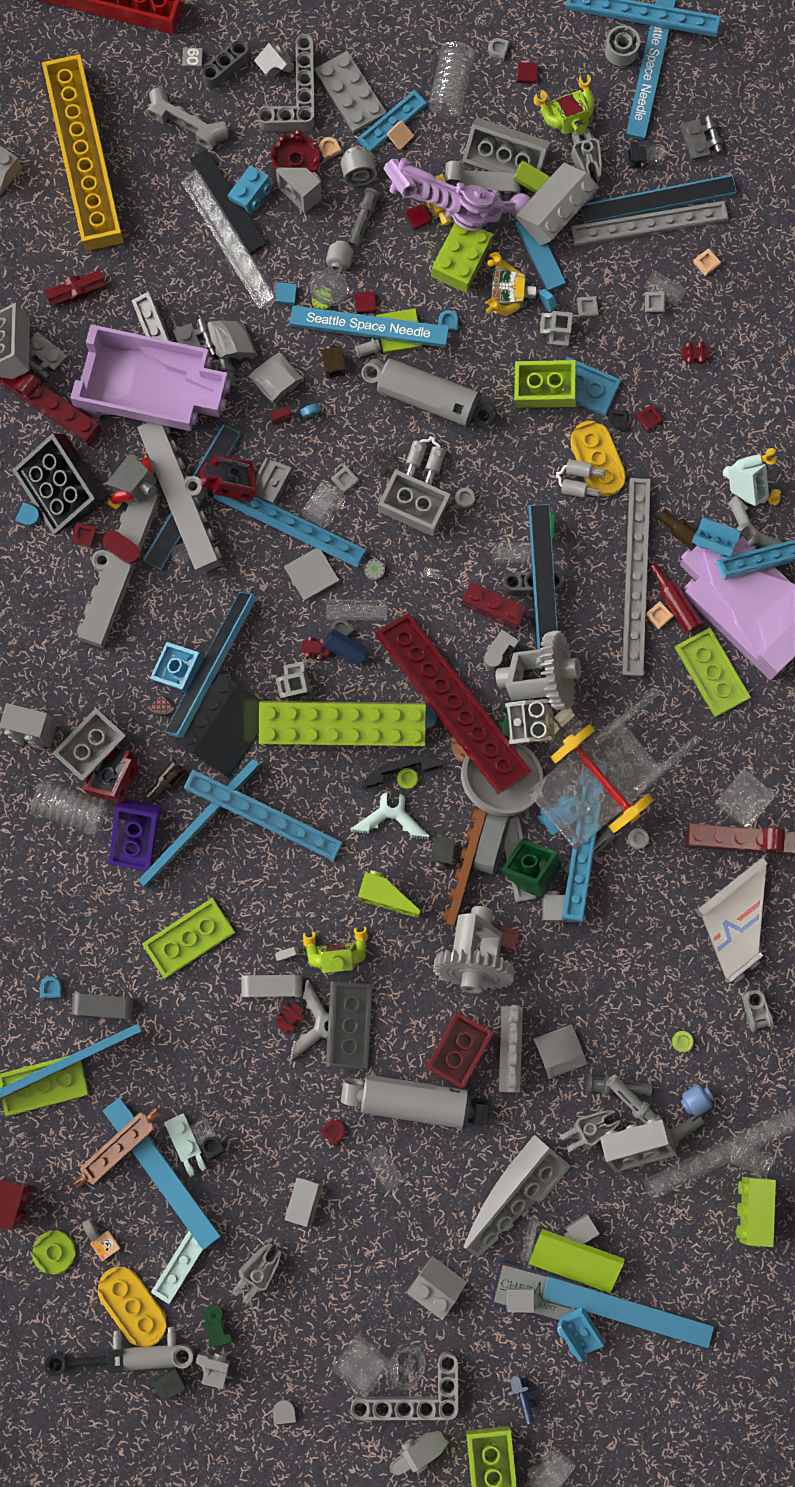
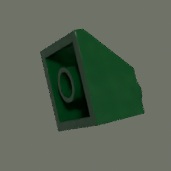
M521 839L501 871L522 891L542 898L562 866L557 851Z

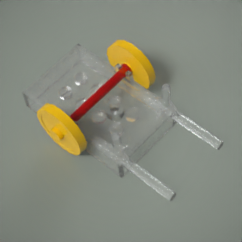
M657 688L647 694L621 717L613 720L582 747L581 742L595 731L591 724L576 736L573 734L569 735L563 740L565 745L550 758L556 764L569 752L573 754L527 792L574 849L582 845L621 811L623 814L608 826L613 833L629 821L633 823L641 817L640 812L654 800L652 796L648 793L634 805L629 804L700 742V738L695 735L661 765H658L625 726V723L661 694Z

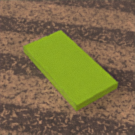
M711 628L674 647L714 717L751 698Z
M211 898L142 943L163 978L166 979L235 934V931L215 900Z
M66 1057L1 1073L0 1088ZM82 1061L2 1098L5 1117L89 1095Z
M542 1229L528 1264L611 1293L624 1265V1258Z

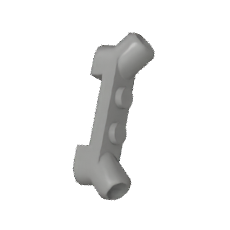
M157 87L150 91L149 98L151 104L146 112L152 119L163 125L167 119L195 133L197 143L209 150H213L217 142L228 139L229 134L224 121L206 124L200 117L192 116L186 113L182 107H175L170 104L165 89Z

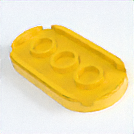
M595 421L580 423L572 432L570 440L576 460L593 463L594 468L605 470L604 477L592 475L591 478L584 477V480L590 484L589 488L601 490L600 496L608 497L615 495L623 487L626 476L610 433L605 426Z
M124 1266L114 1267L106 1271L99 1281L98 1296L123 1334L132 1344L137 1346L150 1347L158 1343L164 1336L167 1328L166 1316L139 1276L132 1269Z

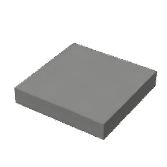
M318 548L284 566L304 602L339 583V579L322 551Z

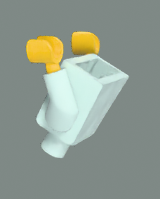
M770 448L763 456L758 454L737 460L733 466L725 467L723 476L729 479L731 492L742 498L746 503L757 506L759 503H766V501H769L771 505H777L780 502L781 491L773 489L769 495L766 464L762 463L774 464L778 456H771L775 454L776 449Z

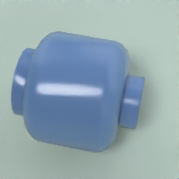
M695 1085L682 1094L683 1100H681V1103L689 1115L700 1116L713 1106L711 1100L714 1097L708 1087L703 1089L702 1086Z

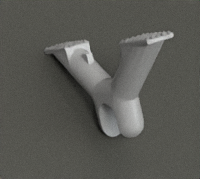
M736 495L732 498L728 505L732 508L739 525L736 529L740 530L741 534L748 540L747 546L757 544L761 547H768L783 543L778 537L773 539L760 533L749 520L746 512L748 507Z
M309 980L306 981L304 997L302 998L306 1000V1008L311 1009L316 1019L315 1025L306 1034H301L300 1039L294 1041L293 1052L290 1055L291 1060L295 1059L319 1039H327L328 1037L324 1024L329 1020V1013L324 1009Z

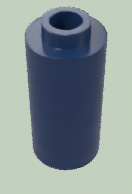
M333 628L328 632L322 644L323 647L357 666L361 663L365 664L369 657L367 647Z

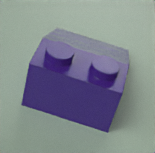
M124 799L123 804L118 803L116 805L108 864L147 871L150 868L159 828L161 805Z

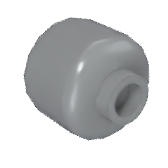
M336 241L331 244L326 257L327 265L335 272L349 269L354 254L353 249L345 241Z

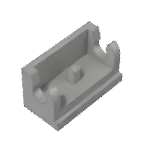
M296 1178L285 1220L305 1227H312L323 1184Z

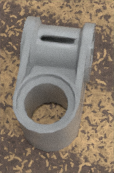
M758 990L746 992L743 996V1003L750 1030L756 1032V1029L762 1027H773L772 1016L764 994ZM752 994H756L759 1000L755 1006L749 1000Z

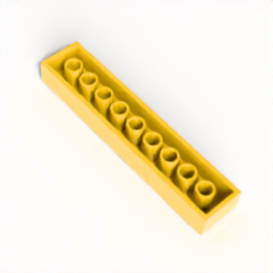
M79 54L42 62L84 249L89 251L124 243L81 56Z

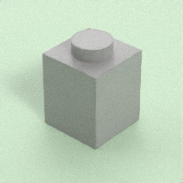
M587 1214L564 1227L567 1231L564 1234L566 1238L582 1244L599 1235Z
M506 1287L507 1312L534 1313V1307H538V1294L534 1293L533 1288Z

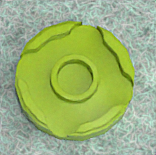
M54 1230L39 1236L34 1243L32 1253L33 1261L38 1269L47 1274H60L67 1270L74 1262L76 1249L69 1235L65 1232Z

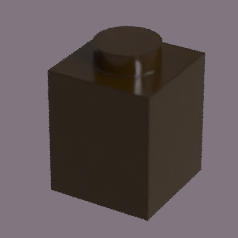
M331 345L321 349L326 379L344 376L345 365L341 346Z

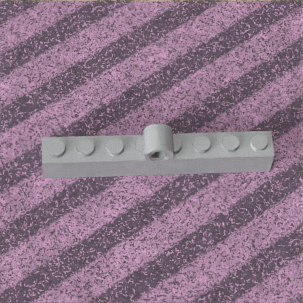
M148 422L137 427L194 569L201 575L221 566L222 563L219 558H222V554L218 546L215 547L212 540L215 537L212 530L206 527L205 522L208 520L204 511H200L198 507L200 501L206 497L207 489L201 487V481L198 477L185 476L183 469L186 467L182 458H178L176 454L179 450L175 441L169 437V434H171L169 426Z
M156 494L153 497L146 495L140 502L133 500L127 502V510L123 511L120 517V528L115 530L136 544L140 552L160 502ZM99 550L93 554L92 564L99 573L98 578L100 580L98 585H95L92 589L91 597L93 598L91 603L87 604L85 608V619L83 623L79 624L77 634L80 641L104 649L136 563L126 564L109 551ZM102 560H107L106 564L100 565V562Z

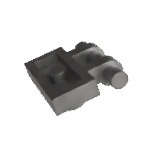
M712 115L705 117L706 125L703 126L700 119L680 125L691 162L710 157L709 149L714 148L716 154L723 153V141L718 135V126L713 120ZM705 133L710 134L711 141L706 140Z
M204 318L197 321L199 328L196 330L193 329L191 323L173 330L177 343L208 349L211 357L217 356L216 347L211 341L208 324H206ZM203 336L205 344L200 346L198 337Z
M37 331L29 343V368L36 377H41L44 381H47L50 375L46 370L50 368L56 372L68 357ZM35 357H37L43 363L41 365H37L32 360Z

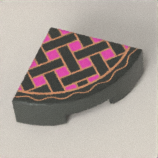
M161 695L147 708V711L153 715L165 716L174 713L176 709Z

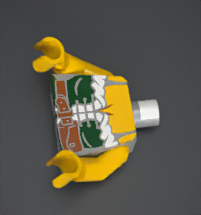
M498 252L489 254L494 260L488 261L489 266L496 265V268L493 271L492 297L485 302V304L490 306L486 309V312L488 314L494 312L503 316H509L518 311L519 308H523L524 298L535 299L536 286H525V275L503 261Z

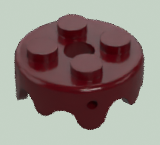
M297 130L291 135H282L275 147H271V162L275 173L278 168H307L311 173H316L320 165V152L314 140H310L304 132ZM294 156H298L301 158V161L299 163H293L291 162V158Z

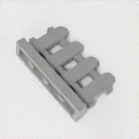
M517 1005L501 1006L498 1092L520 1093L523 1007H517Z

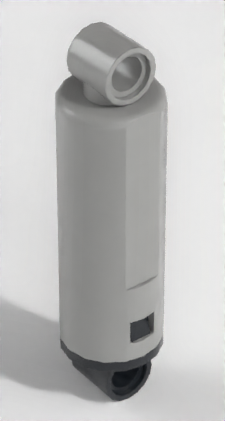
M372 359L362 369L361 374L365 381L368 383L378 382L377 391L379 393L461 425L470 427L474 420L480 426H488L496 416V407L492 403H480L482 393L397 360L388 359L384 365L379 359ZM370 367H374L377 370V375L371 374ZM481 410H486L489 413V418H484L481 415Z
M367 1075L365 1083L355 1078L344 1079L341 1102L349 1106L361 1105V1112L363 1114L466 1129L468 1122L479 1126L488 1125L492 1104L491 1101L484 1098H471V1090Z

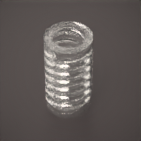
M450 41L444 43L441 47L428 104L430 110L438 115L458 117L463 112L464 98L467 94L466 91L475 58V51L469 45Z
M43 779L35 792L30 813L43 819H49L51 822H57L60 825L64 824L65 827H72L74 830L79 829L80 832L96 837L105 819L108 801L100 800L99 798L93 800L91 795L86 797L85 793L78 795V791L73 790L71 792V789L68 787L63 790L62 785L56 787L55 783H50V781Z

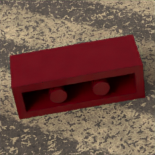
M470 582L461 603L462 606L515 631L526 611V607L473 582Z

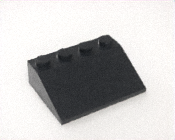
M52 433L12 470L53 535L58 534L94 512L107 500V497L66 434Z
M220 673L205 695L184 737L176 739V745L229 778L259 733V702L261 700Z

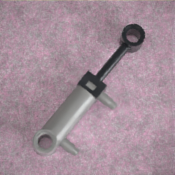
M168 1327V1345L135 1348L122 1347L120 1330H115L113 1332V1348L107 1350V1356L68 1358L65 1353L57 1351L47 1357L44 1368L47 1374L54 1377L61 1375L70 1367L108 1365V1373L177 1367L183 1369L192 1363L195 1352L189 1344L176 1345L174 1327ZM185 1350L189 1355V1359L181 1361L178 1358L179 1351ZM54 1358H58L61 1361V1369H55L52 1366Z

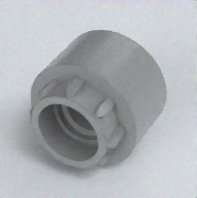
M621 25L609 32L605 45V55L612 64L627 66L636 59L640 46V37L637 31L632 27Z
M356 146L349 148L344 153L341 159V168L347 185L354 187L366 185L376 179L377 170L371 152L367 151L364 147Z

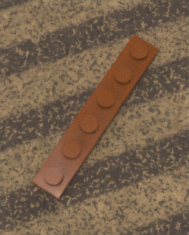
M474 808L471 819L475 821L474 827H469L466 840L470 841L468 848L463 847L460 859L464 860L462 868H457L454 879L458 880L456 888L452 887L449 896L452 904L450 908L446 907L443 919L447 920L446 925L450 927L455 925L486 812L480 808Z

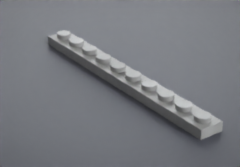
M630 478L622 657V676L643 677L650 479Z

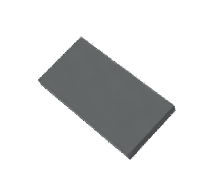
M331 982L326 1067L368 1070L373 984Z

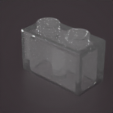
M323 479L301 511L302 517L322 529L325 525L329 526L334 518L333 513L336 509L340 510L345 502V499H343L344 491Z
M555 1445L551 1449L547 1447L540 1457L542 1459L538 1466L534 1465L527 1473L529 1477L527 1479L528 1485L531 1487H561L576 1467V1464Z

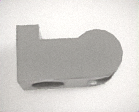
M501 630L484 656V665L490 670L500 667L505 652L508 648L514 651L519 640Z

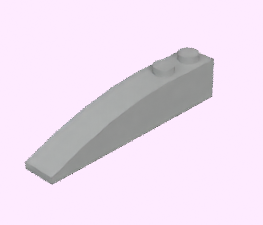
M534 1135L493 1187L474 1221L463 1247L478 1258L499 1239L498 1235L502 1231H508L514 1226L513 1222L519 1216H526L530 1212L528 1209L535 1202L538 1204L542 1202L569 1170L571 1165Z

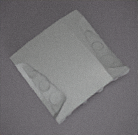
M210 321L207 323L211 341L216 347V354L219 358L227 359L232 357L242 360L245 357L254 359L257 356L251 338L242 322Z
M280 352L268 359L248 376L272 404L280 400L290 389L292 390L300 384L299 381L301 383L304 381V377L292 367Z
M549 699L505 703L509 720L510 745L554 741L553 710Z
M572 1024L533 1039L542 1058L548 1079L587 1064Z

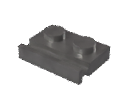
M266 457L255 477L257 487L255 496L275 505L293 472L292 468L269 460Z

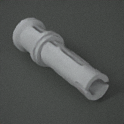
M613 1075L607 1080L606 1085L631 1108L635 1118H639L644 1124H647L646 1122L651 1119H662L659 1114H655L649 1108L647 1102L641 1101L617 1075Z

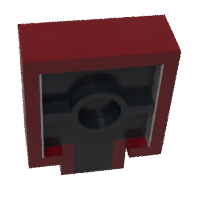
M215 454L211 462H205L199 472L201 487L213 490L214 495L251 503L257 493L252 462Z
M115 748L110 756L108 755L88 776L82 789L91 797L123 804L140 768L136 764L138 758L129 750Z

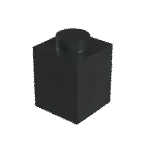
M440 836L434 837L430 863H434V867L446 869L447 865L451 866L455 839Z
M177 1367L154 1379L152 1382L153 1386L151 1387L157 1399L160 1398L164 1402L185 1390L187 1384Z

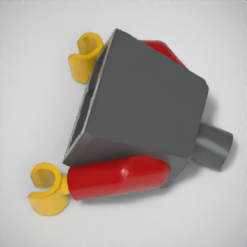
M132 454L128 455L106 483L115 493L111 495V500L107 502L109 506L116 510L122 502H131L132 500L140 502L146 495L153 497L156 494L157 488L154 486L156 479L153 476L154 468L151 459L145 455L139 462Z

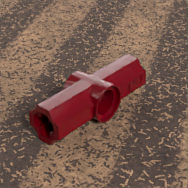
M98 270L82 277L71 276L64 281V284L45 290L51 308L69 301L78 302V299L81 298L83 300L88 294L106 288L107 285L101 271Z

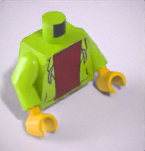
M587 75V83L581 81V76L579 78V87L584 92L579 90L545 103L547 98L545 91L540 93L542 100L535 94L534 103L541 107L540 111L548 126L559 129L563 134L575 131L580 135L586 131L589 125V118L592 117L594 110L592 90H589L591 82L589 75Z
M357 927L354 929L356 942L325 946H315V932H312V937H306L305 933H303V945L306 947L310 965L319 968L323 973L353 970L358 963L363 962L365 959V941L368 939L366 927H364L362 932H358Z

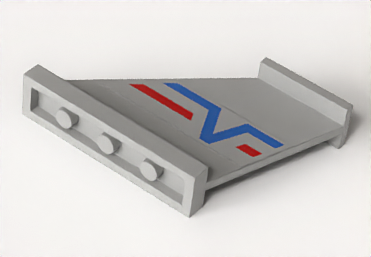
M763 857L696 910L697 914L703 919L727 983L731 981L734 983L738 982L745 976L742 972L747 968L752 970L761 963L758 959L763 956L759 953L766 865L768 864Z

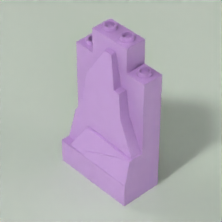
M90 325L86 340L88 355L81 380H75L70 398L73 406L85 415L99 419L101 415H117L191 431L192 425L197 423L198 413L219 418L221 411L225 410L226 399L224 397L225 393L230 391L231 381L228 380L226 372L210 369L212 357H210L208 349Z
M742 536L738 540L731 556L753 551L756 548L747 546L746 543L748 541ZM697 546L692 551L688 549L681 556L683 560L680 564L693 578L684 587L686 589L685 596L707 620L771 681L795 657V584L791 583L775 567L723 580L715 563L718 559L726 557L716 554L711 549H701Z

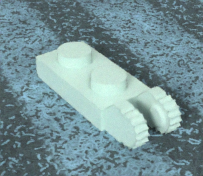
M183 1113L164 1122L189 1176L195 1175L194 1169L188 1160L193 1156H196L199 1168L202 1171L206 1170V1165L200 1154V1147L185 1114Z

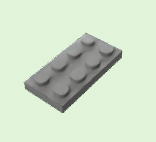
M348 51L314 69V73L353 134L378 121L387 113Z

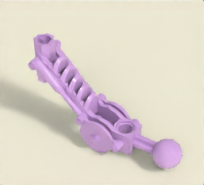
M401 158L400 162L398 159H391L384 167L385 172L392 180L389 190L392 194H396L398 191L404 198L412 197L445 209L446 217H453L458 226L469 231H479L487 222H498L502 213L510 212L515 217L531 199L528 195L519 193L514 195L510 201H502L497 190L489 192L476 185L465 187L461 182H458L455 187L435 178L424 170L408 164L406 158Z

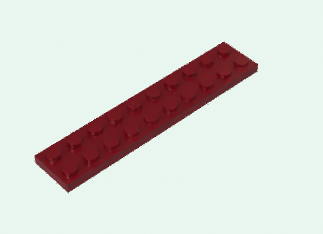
M409 613L376 632L375 636L498 795L531 774L532 770L514 747L509 744L504 734Z

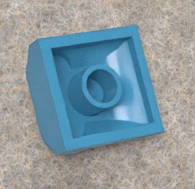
M166 642L150 679L186 693L203 661V655L197 651Z

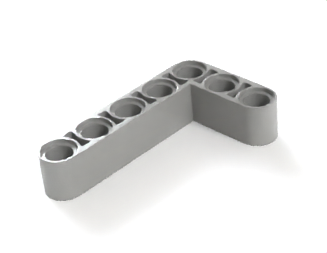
M301 34L296 39V106L262 107L257 115L259 127L263 131H308L314 127L313 39L308 34ZM304 117L310 118L308 120H302V118ZM270 118L269 121H264L263 119Z
M446 1351L440 1354L438 1358V1396H361L355 1398L351 1403L352 1416L357 1420H452L458 1414V1362L455 1354ZM446 1357L454 1360V1364L450 1368L442 1366V1360ZM445 1380H451L454 1383V1387L450 1391L442 1388V1383ZM363 1403L366 1405L367 1410L361 1414L357 1413L354 1409L355 1405ZM379 1403L388 1405L389 1409L386 1413L382 1414L376 1410ZM401 1403L410 1405L411 1408L408 1413L399 1412L398 1407ZM423 1403H429L432 1406V1410L425 1414L421 1412L420 1406ZM445 1403L453 1404L454 1410L451 1413L447 1414L442 1411V1406Z

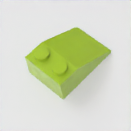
M372 870L370 873L365 872L358 901L419 918L420 910L386 878H383L382 873Z

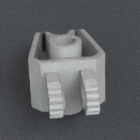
M589 128L583 133L585 138L583 141H580L579 135L575 131L572 132L574 145L571 158L576 168L586 172L589 176V171L593 172L597 182H599L602 166L599 140L591 137Z
M601 1111L577 1119L573 1129L561 1135L562 1140H567L576 1134L579 1140L569 1145L568 1151L572 1152L580 1147L590 1150L601 1141L600 1137L605 1136L609 1131H614L620 1124V1120L610 1125L605 1124L604 1120L613 1116L615 1111Z
M270 1243L260 1248L239 1269V1277L241 1279L233 1289L232 1294L237 1296L246 1283L251 1285L252 1287L243 1299V1302L246 1304L250 1302L257 1290L267 1289L279 1264L280 1250H276L270 1260L266 1261V1255L272 1247Z
M441 1431L425 1433L414 1441L409 1439L404 1442L399 1450L401 1455L389 1465L390 1471L396 1475H402V1473L409 1469L417 1474L424 1471L428 1467L427 1464L441 1455L448 1444Z

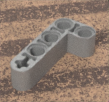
M449 161L446 163L445 181L455 187L458 182H461L465 187L476 185L489 192L497 190L500 198H512L514 195L521 193V184L513 180L515 173L463 170V163L459 161Z

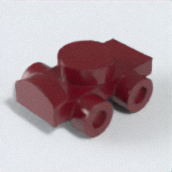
M688 342L685 343V348H681V360L686 361L687 364H693L697 360L699 364L706 363V360L710 359L709 347H705L704 342H698L697 347H693V343Z
M308 637L307 640L302 641L301 652L305 653V658L312 659V655H317L316 660L324 661L325 657H329L330 650L322 646L324 639H320L318 642L315 641V638Z
M295 1002L292 1005L287 1003L283 1008L286 1013L284 1015L279 1013L275 1018L278 1021L276 1026L284 1033L288 1030L292 1033L296 1028L295 1021L297 1020L300 1023L304 1018L302 1014L304 1009Z

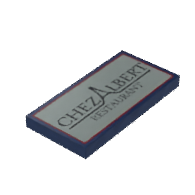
M500 1260L490 1304L506 1308V1287L533 1288L534 1293L538 1294V1307H534V1313H520L559 1323L561 1315L574 1311L576 1308L542 1298L547 1276L584 1287V1284Z

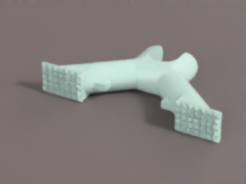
M387 792L381 795L380 808L351 828V832H367L368 834L372 828L378 829V824L383 820L392 818L396 819L403 826V831H408L411 834V838H429V835L405 811V797L403 794L399 796L398 806L390 808L387 805Z

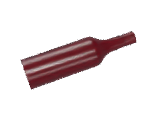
M657 563L650 566L660 583V594L684 632L688 634L702 625V620L679 585L667 579Z

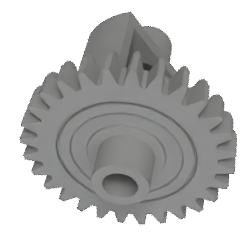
M561 631L546 633L542 638L543 642H541V646H544L543 648L513 653L510 667L498 668L496 670L497 686L499 689L507 688L512 701L546 696L550 698L549 703L556 710H565L572 707L573 700H575L574 693H576L574 679L581 676L580 662L578 658H571L569 643H567V639L564 638V634ZM545 667V671L541 672V674L546 675V678L522 681L524 670Z
M476 906L472 908L471 914L458 915L452 954L447 950L446 953L441 952V954H438L434 960L433 972L435 975L439 976L440 979H444L445 982L451 981V984H459L461 990L467 993H481L482 988L484 990H487V988L495 990V987L502 989V987L511 985L514 980L513 965L508 960L504 961L503 957L499 958L502 932L491 925L493 911L490 908ZM476 934L482 940L480 950L476 955H473Z

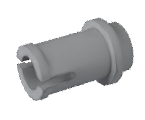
M373 338L370 342L355 346L358 358L372 353L378 354V351H381L378 339L374 340Z

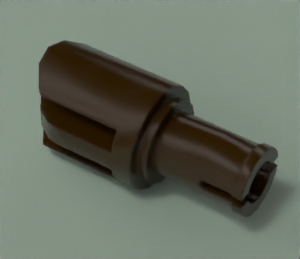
M664 509L657 519L669 527L671 535L686 546L692 545L697 529L684 518L678 520Z
M174 758L156 776L157 782L145 793L153 803L166 789L172 790L188 773L186 770H183L172 781L182 769V766L178 764L164 777L176 764Z

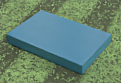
M566 357L565 360H574V359L569 358V357ZM576 361V404L606 416L621 383V379Z

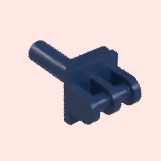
M513 1376L510 1381L512 1391L508 1392V1395H519L526 1425L534 1424L535 1421L531 1408L536 1407V1401L529 1399L527 1392L537 1390L536 1386H530L529 1379L526 1376Z

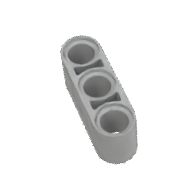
M302 975L241 976V997H302Z

